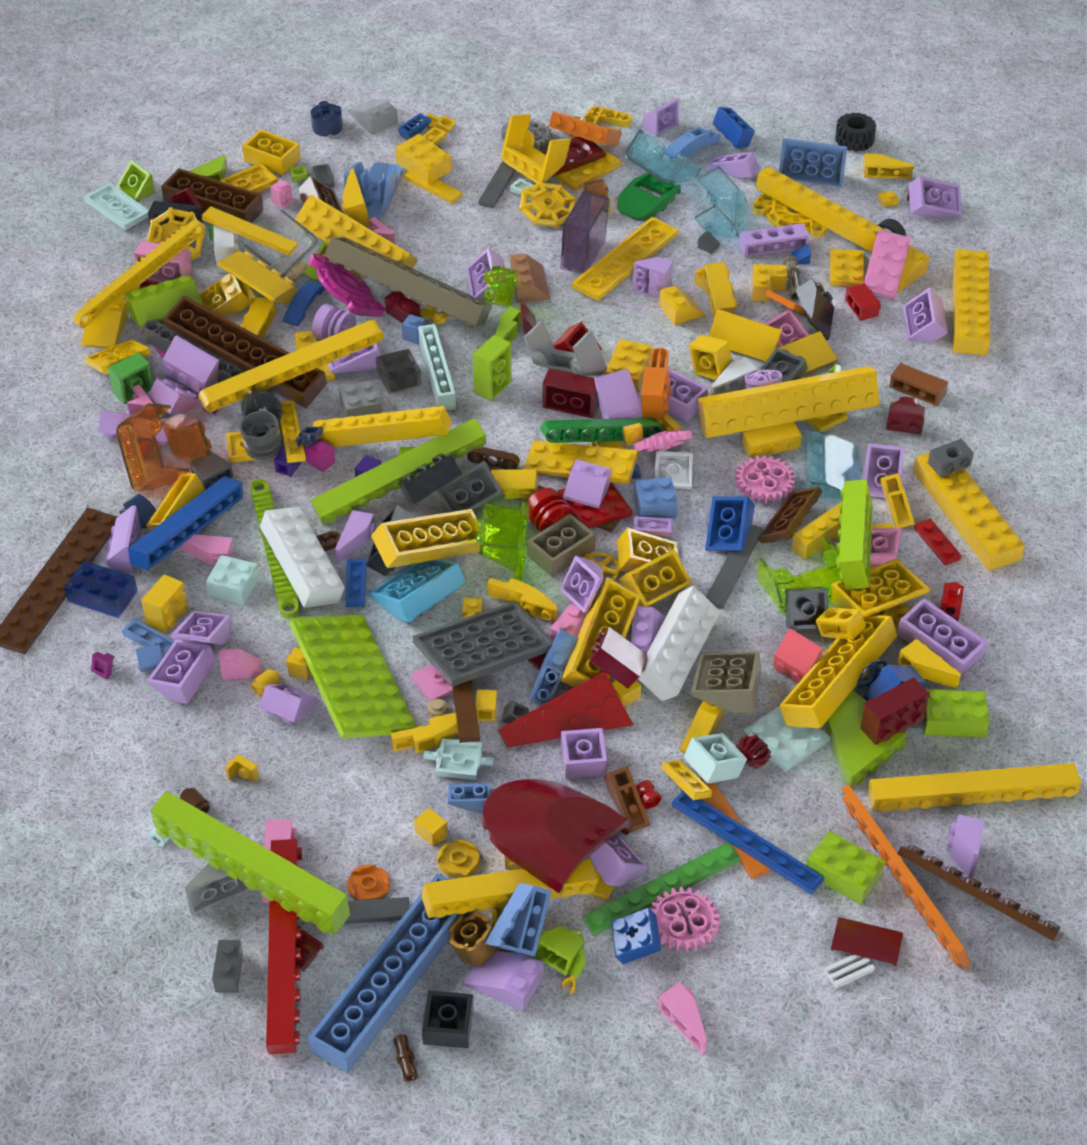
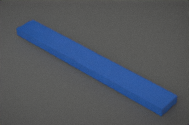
M684 791L672 801V807L807 893L813 895L824 882V876L701 799L692 800Z

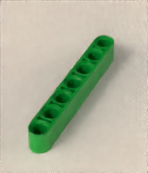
M654 418L548 420L543 422L540 427L541 433L550 443L624 441L622 427L637 423L642 425L643 439L664 432L661 425Z

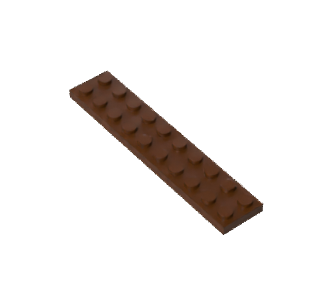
M86 508L0 624V647L24 655L27 653L111 537L112 526H115L118 516Z

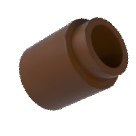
M187 788L180 794V799L207 814L210 810L208 801L195 788Z

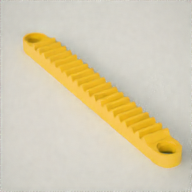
M195 219L186 226H180L181 230H175L176 234H170L171 238L166 237V242H160L161 246L156 245L155 250L151 249L150 254L146 253L145 258L141 257L140 262L136 261V265H131V269H126V273H121V277H116L115 282L111 281L110 286L105 285V290L100 289V294L95 293V298L90 297V302L85 301V306L74 315V323L81 328L89 326L124 298L125 293L134 290L203 234L205 225Z

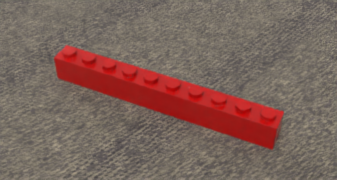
M297 839L271 840L270 851L299 867V860L303 859L302 847H298ZM269 900L266 1047L268 1054L296 1053V1045H300V1031H296V1023H300L301 1020L300 1009H297V1002H301V990L297 988V981H301V968L297 967V960H301V947H297V940L302 938L301 926H298V920H301V918L294 911H286L275 900Z

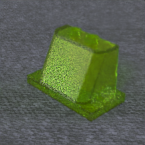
M522 501L521 508L484 503L482 518H478L477 529H481V531H477L476 543H479V554L514 571V579L522 581L527 555L525 539L530 502Z

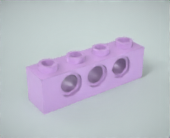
M803 223L740 232L739 246L744 257L796 250L808 245L809 234Z

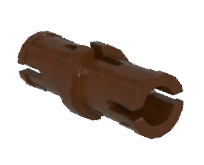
M397 1035L393 1039V1043L397 1051L396 1060L402 1069L404 1081L416 1080L418 1073L414 1064L415 1056L409 1047L407 1035Z

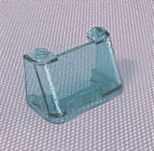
M641 129L638 130L626 150L625 155L629 161L665 184L695 179L702 170L701 167L681 154L678 155V158L672 159L669 157L667 161L664 160L662 157L666 149L665 145Z

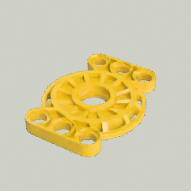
M762 193L753 203L752 212L755 215H766L768 221L775 227L803 223L807 232L810 231L813 237H822L829 230L801 213L788 211L792 208L765 193Z

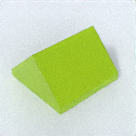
M131 159L116 187L138 202L155 193L152 174Z

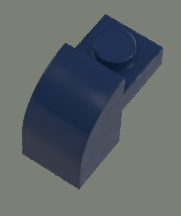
M136 494L123 504L124 508L119 513L122 514L132 505H135L137 507L140 527L145 529L148 528L146 525L156 509L146 497Z

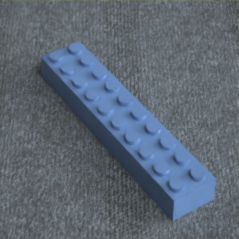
M436 874L434 878L431 880V882L443 881L448 879L439 874ZM421 893L308 1037L310 1052L349 1073L450 940L449 928L453 922L462 915L464 918L467 917L470 912L446 915L441 918H428Z

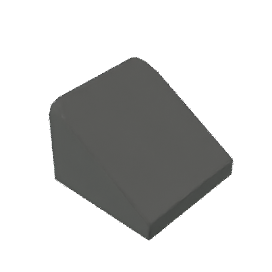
M705 231L698 238V248L710 254L720 246L719 241L709 231Z
M511 700L504 708L501 722L510 723L527 714L529 709Z

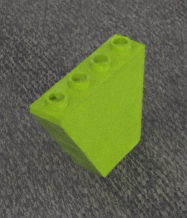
M853 690L824 723L846 785L849 784L851 788L855 784H861L869 773L873 774L876 772L879 765L883 762H888L897 750H903L907 744L906 738L908 733L907 731L897 733L888 741H882L875 745L860 729L864 705L867 701Z

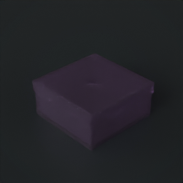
M583 190L563 223L560 269L583 274L592 266L606 242L609 209L608 197Z

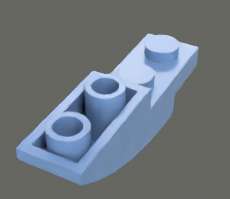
M697 127L674 140L664 150L663 154L672 160L689 157L697 153V148L720 141L721 135L712 130Z
M562 629L558 631L538 672L530 694V701L541 706L552 700L578 637Z
M490 783L449 784L448 804L464 810L483 813L487 797L496 788H491Z

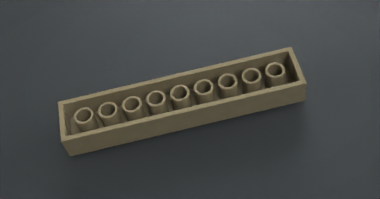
M344 236L331 237L324 255L334 264L340 263L344 265L345 269L349 271L355 270L364 278L370 277L374 279L373 282L379 285H388L390 290L403 292L405 297L418 299L420 304L433 306L435 311L448 313L450 318L454 320L461 319L465 321V325L472 328L486 323L493 306Z

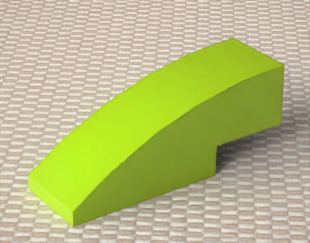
M511 306L506 309L499 320L496 336L510 343L518 335V326L521 324V310Z

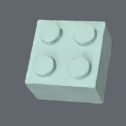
M221 555L206 580L208 597L244 606L259 579L257 563Z
M723 733L692 738L684 755L687 762L707 784L739 778L747 760Z

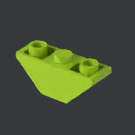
M223 155L189 170V172L220 181L225 178L228 169L226 156Z

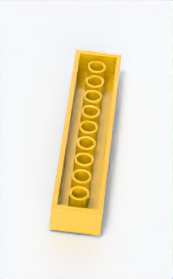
M870 366L697 398L701 433L706 438L880 405L877 371Z

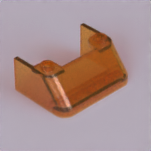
M147 403L117 426V439L130 485L134 491H145L173 484L181 474L190 472L189 468L164 467L155 438L162 429L160 416L169 411L171 405Z

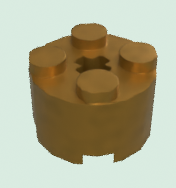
M473 912L474 915L465 918L462 915L453 922L449 928V941L462 962L474 964L478 967L484 965L486 960L494 955L498 947L484 944L493 927L484 914Z

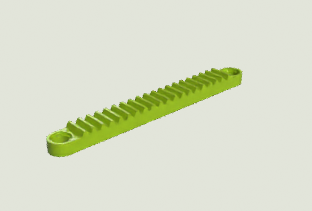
M256 479L250 483V492L279 611L283 618H295L299 614L296 592L260 528L265 510L275 509L271 492L266 480ZM256 487H264L262 490H255ZM287 607L295 608L293 611L290 612L285 611V608Z

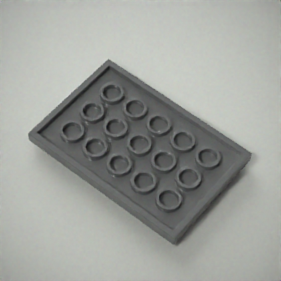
M515 601L413 636L414 645L452 687L545 654L553 644V640Z

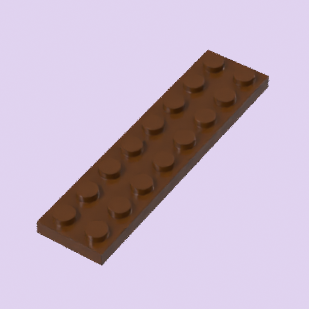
M915 845L900 847L898 855L1048 939L1060 941L1064 935V932L1059 930L1061 926L1050 920H1045V922L1040 920L1041 915L1030 909L1022 910L1020 903L1010 898H1001L1002 894L993 888L981 887L982 882L973 877H963V872L953 866H943L944 861L935 856H925L923 849Z

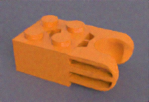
M655 348L652 350L649 367H645L641 390L643 418L664 419L665 412L669 411V401H667L668 397H671V387H669L670 369L668 368L669 353L665 348Z

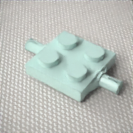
M442 738L437 752L424 751V759L436 760L435 776L476 780L481 765L494 766V758L482 757L483 744L481 742L459 743V740Z

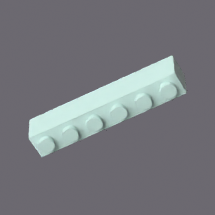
M436 325L418 326L419 344L437 407L444 406L446 411L456 409V393Z

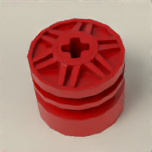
M552 488L538 490L531 495L524 506L525 516L540 532L568 514L574 516L572 508Z

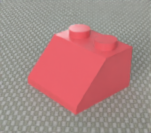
M790 628L774 655L773 668L798 684L821 658L823 648Z

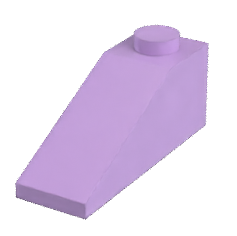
M753 152L717 156L707 165L709 168L725 174L747 179L754 177L755 173L760 169Z
M352 510L335 548L337 563L343 561L370 539L371 534L377 528V522H374V514Z

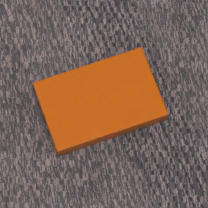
M771 290L766 291L765 296L806 317L802 306Z

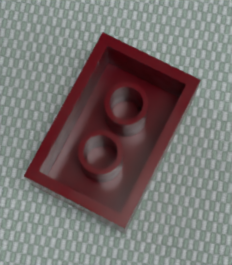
M549 368L543 380L542 408L594 419L599 407L594 378Z
M914 677L865 702L860 729L875 745L882 741H888L897 733H903L907 728L914 724H920L924 720L930 693Z

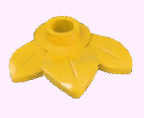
M430 305L425 309H421V316L431 318L435 324L445 323L449 315L445 312L439 313L435 311V307Z

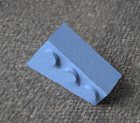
M519 883L484 944L535 957L551 890Z

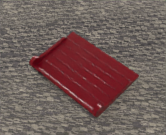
M838 917L831 951L846 952L897 966L903 932Z

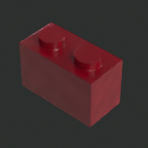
M393 291L384 297L386 313L399 322L403 323L409 314L421 318L420 305L414 300L405 297L402 292Z

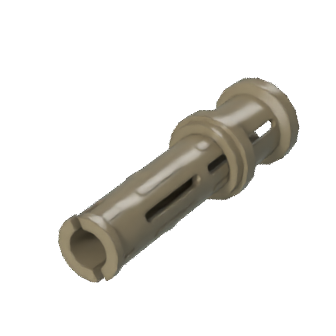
M789 256L784 259L783 264L787 265L791 299H799L795 290L799 287L798 276L800 270L797 267L798 259L794 256Z

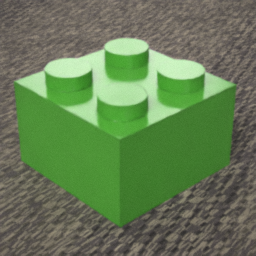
M139 353L108 367L112 392L123 404L133 400V386L139 384L145 393H148L153 386L150 363Z

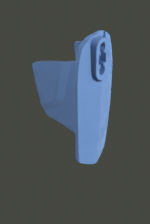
M362 162L355 163L344 173V185H346L350 169L354 168L369 219L373 217L378 219L387 210L394 196L403 167L396 164L378 162L374 163L368 172V169L364 170Z

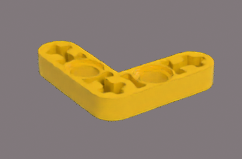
M600 106L591 107L582 119L586 122L593 121L589 123L596 125L600 121L620 127H629L632 124V116L630 114Z

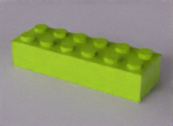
M867 479L844 481V489L840 490L843 503H840V513L842 516H839V526L841 529L838 530L840 543H837L839 557H836V565L838 569H841L840 581L844 582L846 590L869 588L873 521L872 499Z

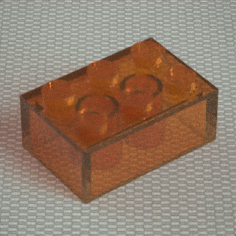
M181 413L161 421L173 455L191 463L212 455L210 450L212 446L209 439L205 436L204 432L206 429L202 421Z

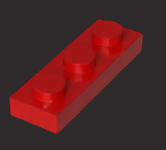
M931 518L914 525V530L944 566L961 560L962 555Z

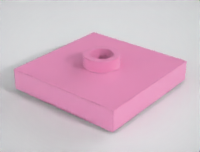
M432 664L411 674V679L429 701L444 699L453 694L452 686Z

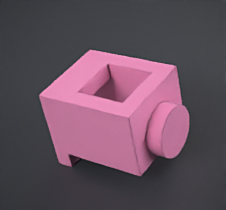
M280 180L270 187L272 202L281 208H285L295 201L292 198L291 185L284 180Z

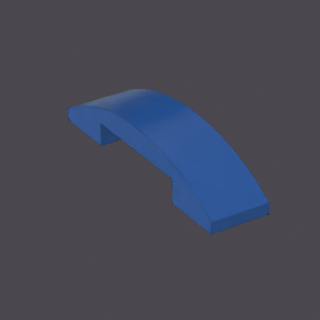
M312 279L302 285L286 310L283 318L284 323L295 326L300 325L306 316L305 311L316 296L322 295L325 290L320 281Z

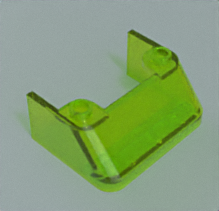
M827 536L823 537L820 556L825 565L805 573L792 576L786 569L780 568L772 571L763 558L759 559L757 580L783 615L786 616L785 588L824 586L828 588V603L831 602V584L840 580L841 569H838L836 565V557H839L837 549Z

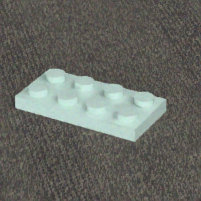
M108 183L84 196L86 203L123 230H127L148 218L149 210L112 183Z

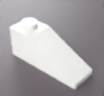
M746 357L731 362L712 384L711 396L733 392L745 387V375L758 369Z

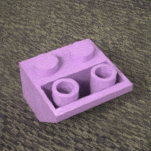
M661 257L635 261L633 289L660 297L661 289L672 286L673 261Z
M156 379L148 394L150 400L171 415L180 417L201 404V400L196 397V393L186 390L185 385L179 382L173 383L168 379Z

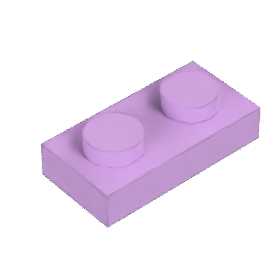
M634 517V530L659 537H671L672 518Z

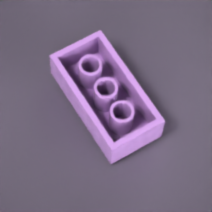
M925 598L900 619L897 629L898 636L909 644L916 639L919 640L951 667L957 669L961 677L983 657L987 645L985 640Z

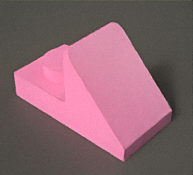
M376 217L369 219L370 230L395 244V233Z
M139 384L133 386V400L127 403L129 414L156 418L153 402Z

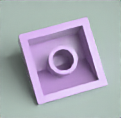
M675 98L644 115L643 129L654 136H658L677 125L679 98Z
M576 459L570 471L563 499L599 508L610 486L612 469Z
M285 683L269 684L265 687L259 708L265 710L267 715L280 716L282 721L294 724V722L304 719L318 700V697Z
M958 814L957 822H952L947 847L951 848L950 857L966 876L970 878L973 877L979 855L984 820Z

